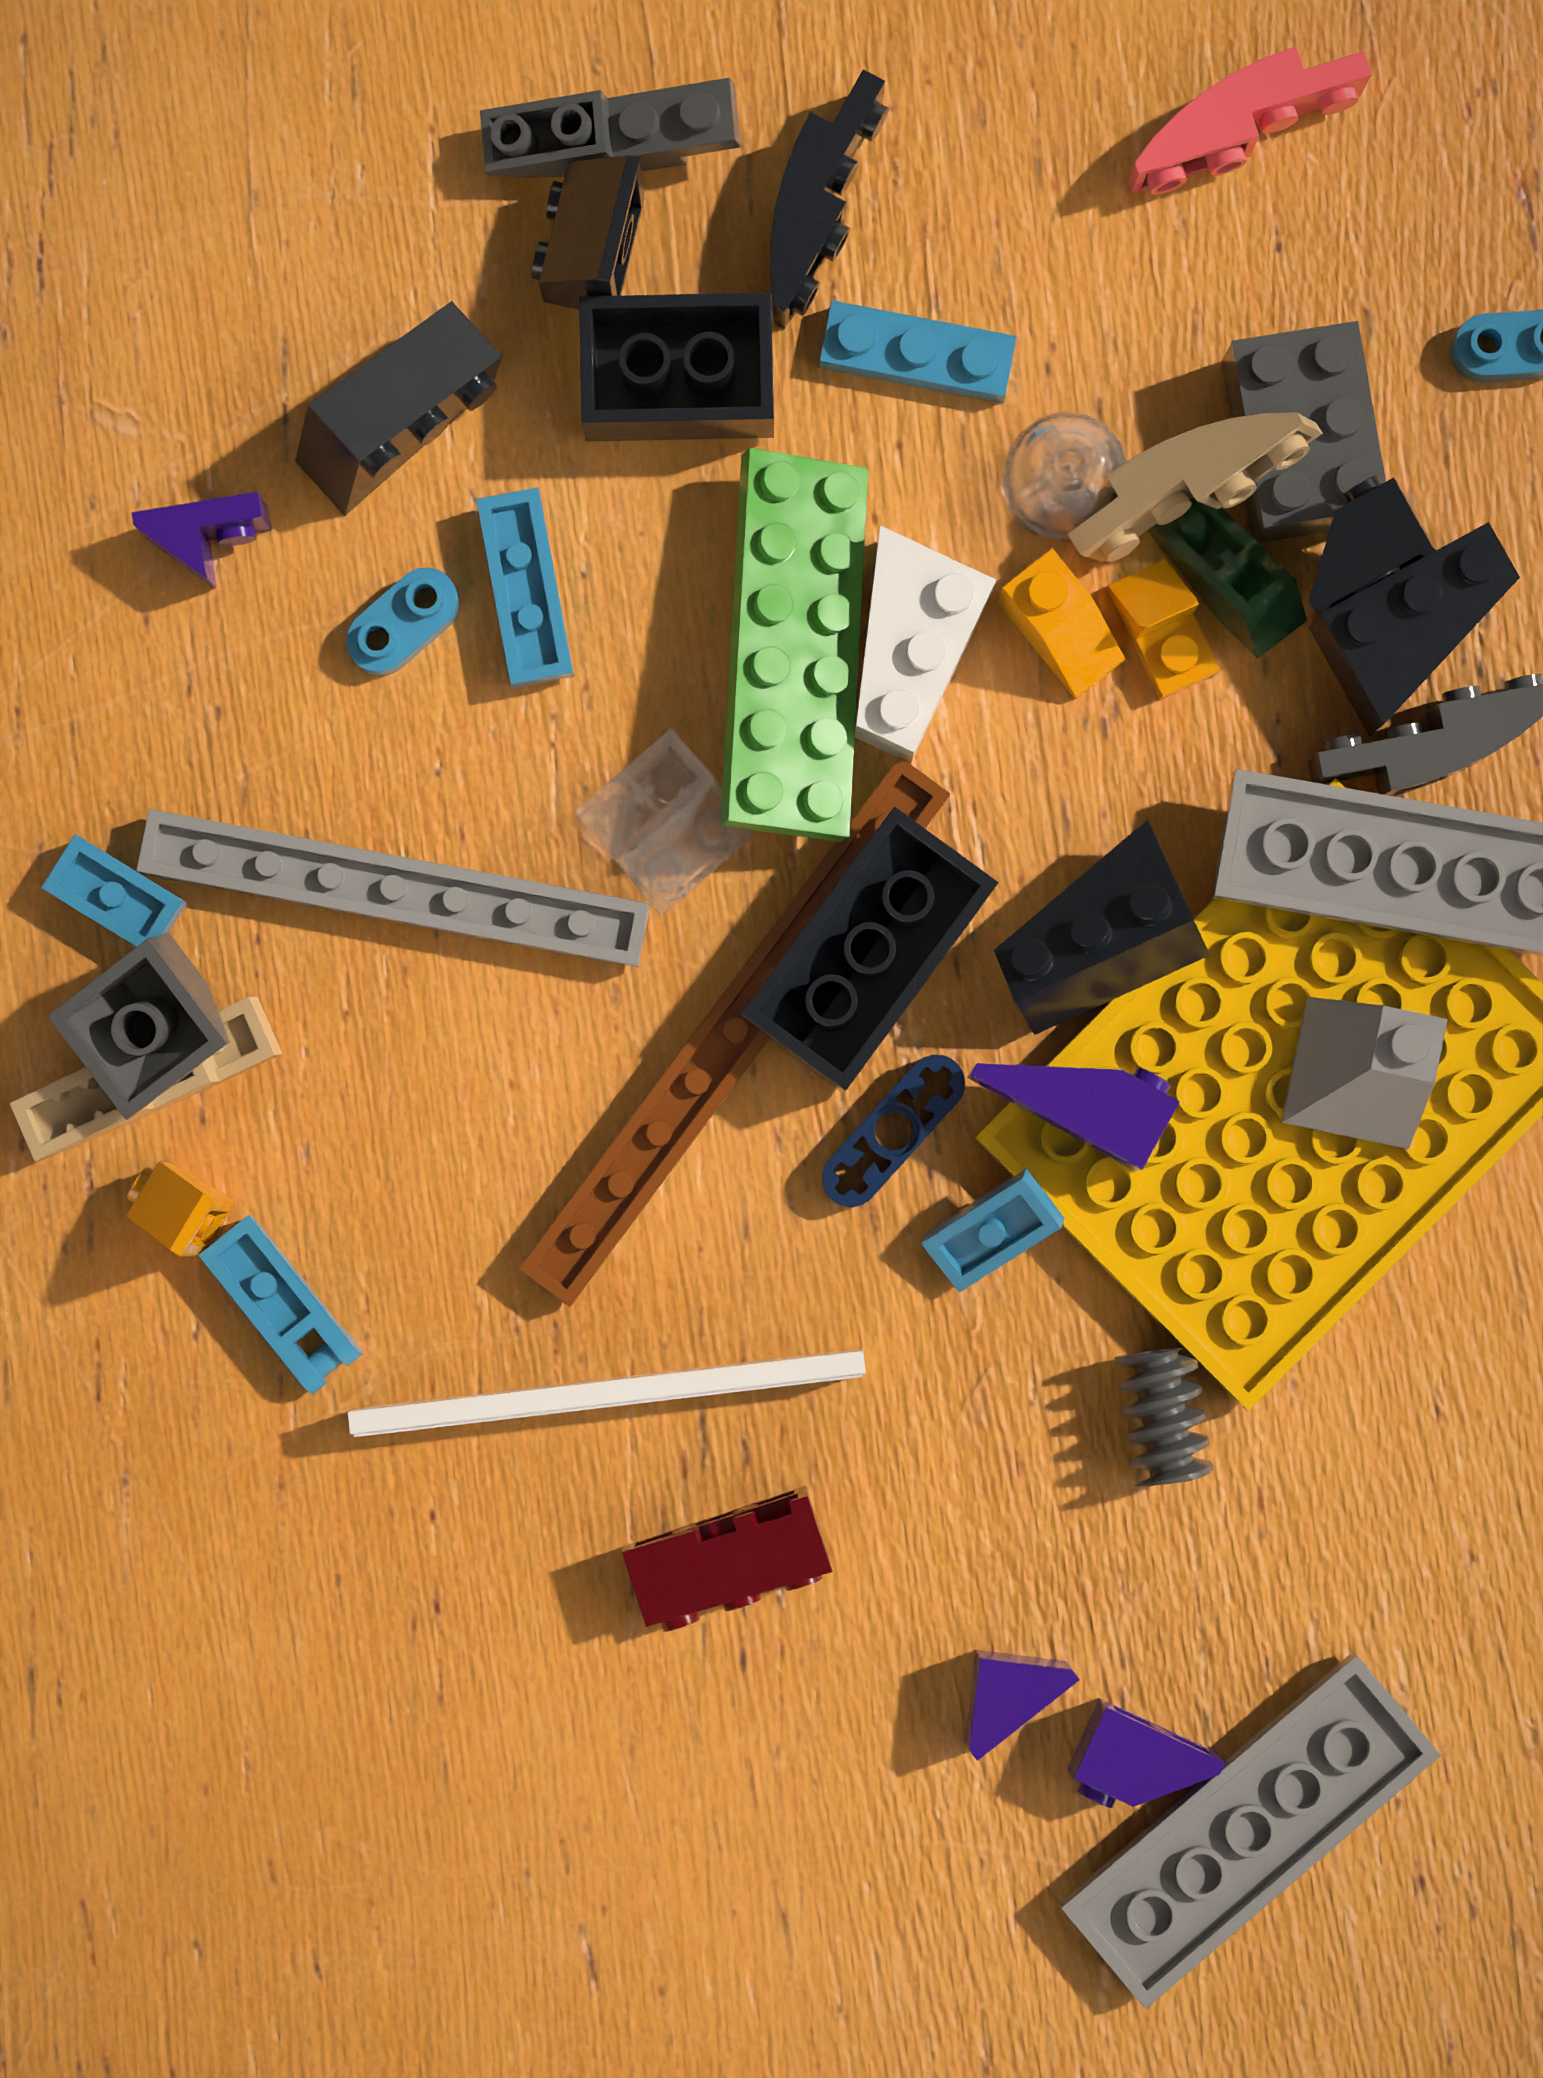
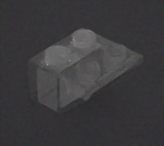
M672 728L574 811L578 823L646 901L650 903L660 917L756 835L755 830L720 826L722 787Z

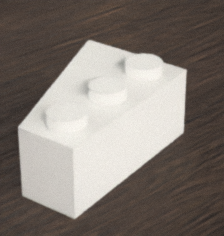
M881 525L876 552L855 737L912 763L988 603L996 579Z

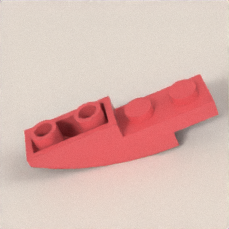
M1294 46L1262 58L1227 76L1186 105L1153 137L1133 165L1128 180L1131 193L1148 188L1151 194L1166 193L1186 183V176L1208 169L1212 176L1232 172L1242 167L1247 162L1246 158L1251 156L1259 138L1257 128H1261L1265 134L1274 133L1295 124L1299 120V115L1321 109L1323 115H1331L1352 107L1358 102V97L1361 96L1372 75L1365 52L1361 51L1303 69L1297 48Z

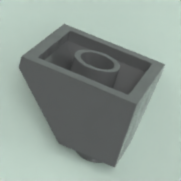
M170 933L146 939L48 1015V1018L126 1120L133 1117L230 1043L208 983Z

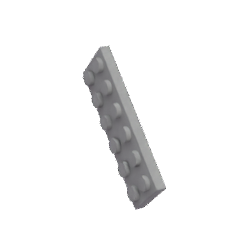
M1235 769L1232 772L1211 898L1543 956V822Z
M1352 1652L1225 1760L1220 1775L1198 1783L1059 1902L1060 1907L1146 2009L1437 1760L1441 1754L1362 1660Z

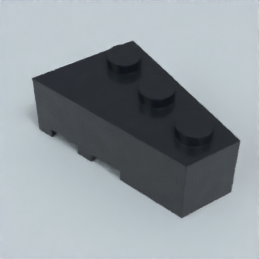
M453 301L449 302L308 404L295 462L341 513L346 516L420 449L440 436L448 425L464 410H475L489 399L497 388L494 380L503 356Z
M1489 522L1320 613L1308 627L1369 736L1392 717L1520 578Z
M1148 819L993 950L1013 999L1034 1035L1210 956Z

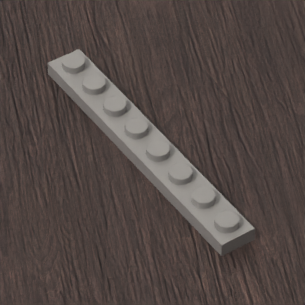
M152 809L148 811L136 870L140 874L636 968H639L650 911V903Z

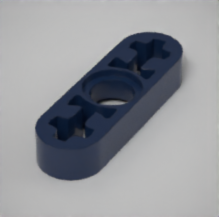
M929 1055L920 1059L827 1161L822 1172V1185L825 1193L833 1202L844 1207H856L868 1202L959 1102L965 1090V1077L962 1069L953 1059L944 1055ZM925 1068L932 1073H936L941 1068H944L951 1075L946 1085L952 1093L946 1100L942 1096L935 1095L925 1104L922 1110L931 1113L933 1117L926 1125H923L918 1114L908 1105L896 1101V1097L903 1090H906L910 1099L913 1100L925 1085L923 1079L919 1076ZM886 1113H899L910 1122L912 1135L907 1145L901 1149H886L878 1143L875 1137V1124ZM860 1137H863L870 1150L877 1156L889 1160L890 1165L881 1173L875 1162H873L862 1175V1180L867 1185L865 1191L858 1194L851 1189L843 1196L834 1188L840 1179L834 1172V1169L841 1162L847 1167L856 1164L865 1153L854 1149L853 1145Z

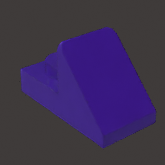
M258 492L131 512L133 525L147 540L213 588L217 586L209 540L218 539V544L222 546L243 545L255 541V533L271 530L268 506Z

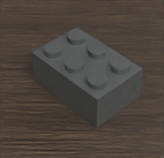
M1358 321L1245 338L1231 342L1222 359L1231 418L1262 413L1297 412L1316 422L1323 433L1308 444L1310 450L1300 461L1283 470H1276L1274 468L1255 482L1257 486L1255 492L1245 500L1252 543L1257 544L1329 532L1335 511L1348 504L1343 496L1346 491L1375 475L1379 476L1382 483L1386 482Z

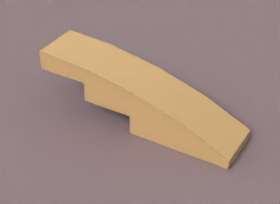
M247 997L218 1011L230 1043L128 1120L123 1117L86 1067L9 1103L34 1161H41L99 1137L282 1055V1051L258 997Z

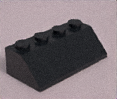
M894 806L741 1015L792 1057L844 1094L999 882Z

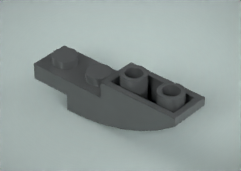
M730 78L607 98L601 90L480 110L485 172L489 176L565 177L568 162L624 155L640 158L641 171L686 165L685 156L741 147L736 89Z
M1542 674L1526 675L1504 682L1505 691L1481 695L1480 686H1468L1443 693V703L1437 704L1426 713L1429 727L1428 732H1424L1422 722L1385 730L1386 740L1362 744L1360 734L1326 740L1323 742L1324 751L1318 752L1308 761L1311 781L1326 784L1335 778L1338 781L1374 775L1378 794L1393 796L1444 780L1477 764L1519 737L1543 717Z

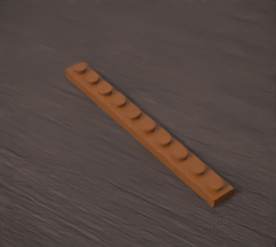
M899 756L850 822V836L841 842H835L518 1268L569 1307L574 1304L770 1040L768 1036L741 1015L743 1010L895 806L926 829L951 794Z

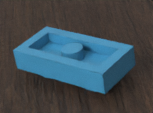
M76 834L41 887L136 947L148 938L169 933L187 904L181 898Z
M1026 1168L926 1232L921 1244L958 1292H961L1061 1229L1064 1216Z

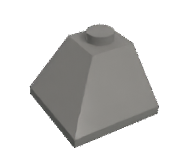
M1306 997L1281 1123L1409 1149L1435 1084L1448 1019L1383 1005Z

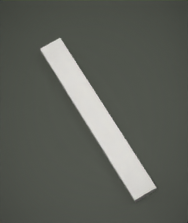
M860 1348L362 1407L348 1411L350 1434H354V1437L858 1378L863 1377L866 1369L864 1352Z

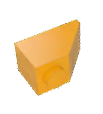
M1053 548L1002 587L997 603L1075 700L1125 661V657L1095 601Z
M159 1161L154 1170L148 1166L145 1167L134 1181L127 1196V1199L134 1204L126 1217L180 1257L198 1256L210 1246L236 1200L172 1162Z

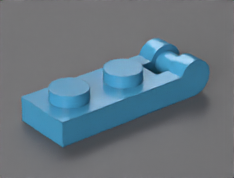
M253 1215L246 1216L198 1255L297 1380L312 1395L328 1383L326 1376L341 1363L349 1366L363 1355L361 1348L353 1337L339 1324ZM315 1328L326 1344L311 1356H308L297 1342Z

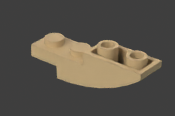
M1297 412L1262 413L1230 418L1200 426L1169 438L1136 455L1107 474L1106 477L1119 497L1080 524L1068 535L1082 556L1100 562L1119 560L1131 553L1140 543L1138 537L1155 524L1164 525L1170 523L1187 512L1191 507L1190 499L1193 497L1196 501L1216 509L1222 506L1223 508H1230L1243 502L1255 492L1257 488L1256 481L1274 468L1276 470H1283L1300 461L1310 450L1308 444L1323 433L1316 422Z

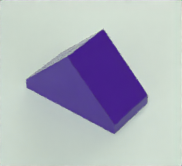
M976 1650L965 1741L969 1751L977 1761L1080 1680L1069 1664L1062 1660Z

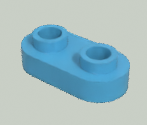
M1543 310L1486 313L1469 318L1456 332L1451 342L1450 355L1454 367L1462 376L1476 382L1543 378V344L1540 340V333L1543 332ZM1479 336L1491 337L1496 343V352H1483L1478 347L1477 338Z
M418 568L402 577L350 625L347 633V649L357 666L364 672L374 676H387L402 669L455 621L459 612L460 601L453 582L443 572L433 568ZM423 589H431L437 593L435 604L427 609L418 608L414 603L416 594ZM378 630L387 632L389 634V642L384 649L374 651L368 648L367 639L371 633Z

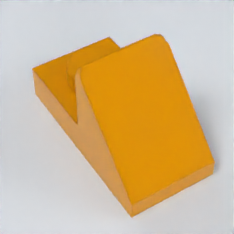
M1165 559L1107 586V590L1160 701L1219 673L1220 668L1193 614L1199 603Z

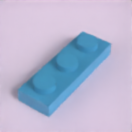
M832 300L819 368L1003 403L1017 336Z
M539 488L476 499L512 688L575 677Z

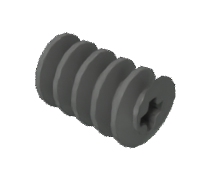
M1183 1348L1131 1353L1114 1358L1115 1365L1135 1369V1375L1118 1383L1119 1390L1138 1394L1139 1397L1138 1401L1122 1409L1123 1416L1140 1419L1143 1425L1125 1435L1127 1442L1146 1446V1452L1129 1460L1130 1467L1149 1471L1150 1474L1149 1478L1135 1486L1187 1482L1199 1479L1213 1471L1211 1461L1196 1458L1192 1455L1206 1448L1209 1445V1438L1207 1435L1189 1431V1428L1205 1420L1206 1416L1203 1409L1185 1406L1186 1402L1202 1393V1388L1197 1383L1181 1379L1182 1376L1198 1368V1361L1195 1358L1178 1355V1351Z

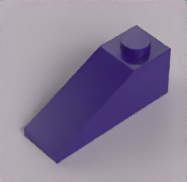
M976 1063L967 1076L968 1079L1134 1171L1143 1170L1180 1102L1166 1094L1171 1086L1170 1083L1138 1066L1131 1075L1124 1070Z

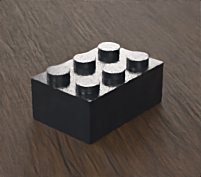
M771 292L579 296L581 424L586 442L774 438Z

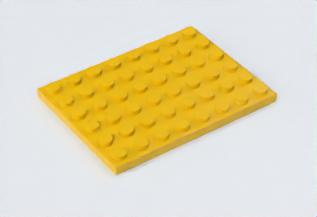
M1336 778L1328 784L1345 788ZM1214 898L1194 918L1210 956L1113 999L1046 1065L1051 1067L1124 1070L1131 1075L1138 1066L1154 1073L1171 1084L1166 1094L1180 1102L1143 1170L1134 1171L1011 1102L974 1138L1012 1176L1027 1168L1064 1216L1062 1227L1245 1410L1249 1411L1543 1116V983L1510 950ZM1306 997L1383 1005L1448 1019L1435 1084L1409 1149L1281 1123Z

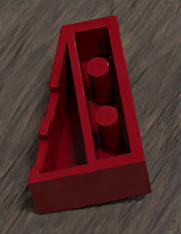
M807 1486L626 1545L622 1550L645 1626L648 1627L661 1623L663 1632L679 1629L699 1621V1611L723 1605L725 1611L739 1609L761 1600L760 1593L784 1586L786 1591L795 1590L823 1579L822 1575L833 1572L830 1556Z

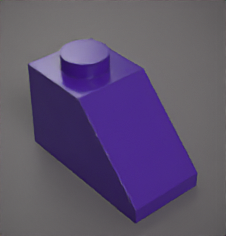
M1099 1698L1068 1766V1770L1073 1779L1081 1782L1077 1792L1086 1798L1108 1808H1113L1116 1799L1134 1807L1218 1776L1225 1762L1216 1752Z

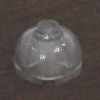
M1061 411L1038 418L1017 435L1005 458L1002 490L1008 509L1025 530L1035 535L1039 533L1047 538H1056L1058 542L1071 543L1072 540L1068 533L1119 497L1106 475L1126 463L1127 460L1121 442L1108 426L1085 413Z

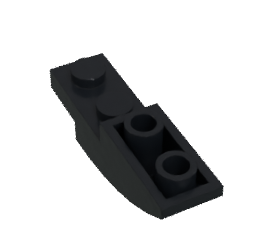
M864 69L833 123L810 111L795 141L782 177L771 235L770 292L774 323L784 329L794 312L801 316L805 315L820 286V282L814 279L816 272L824 258L832 262L836 260L849 236L851 228L844 224L846 201L832 193L834 192L840 196L845 193L859 165V161L852 157L863 138L873 142L889 111V107L883 105L885 80Z

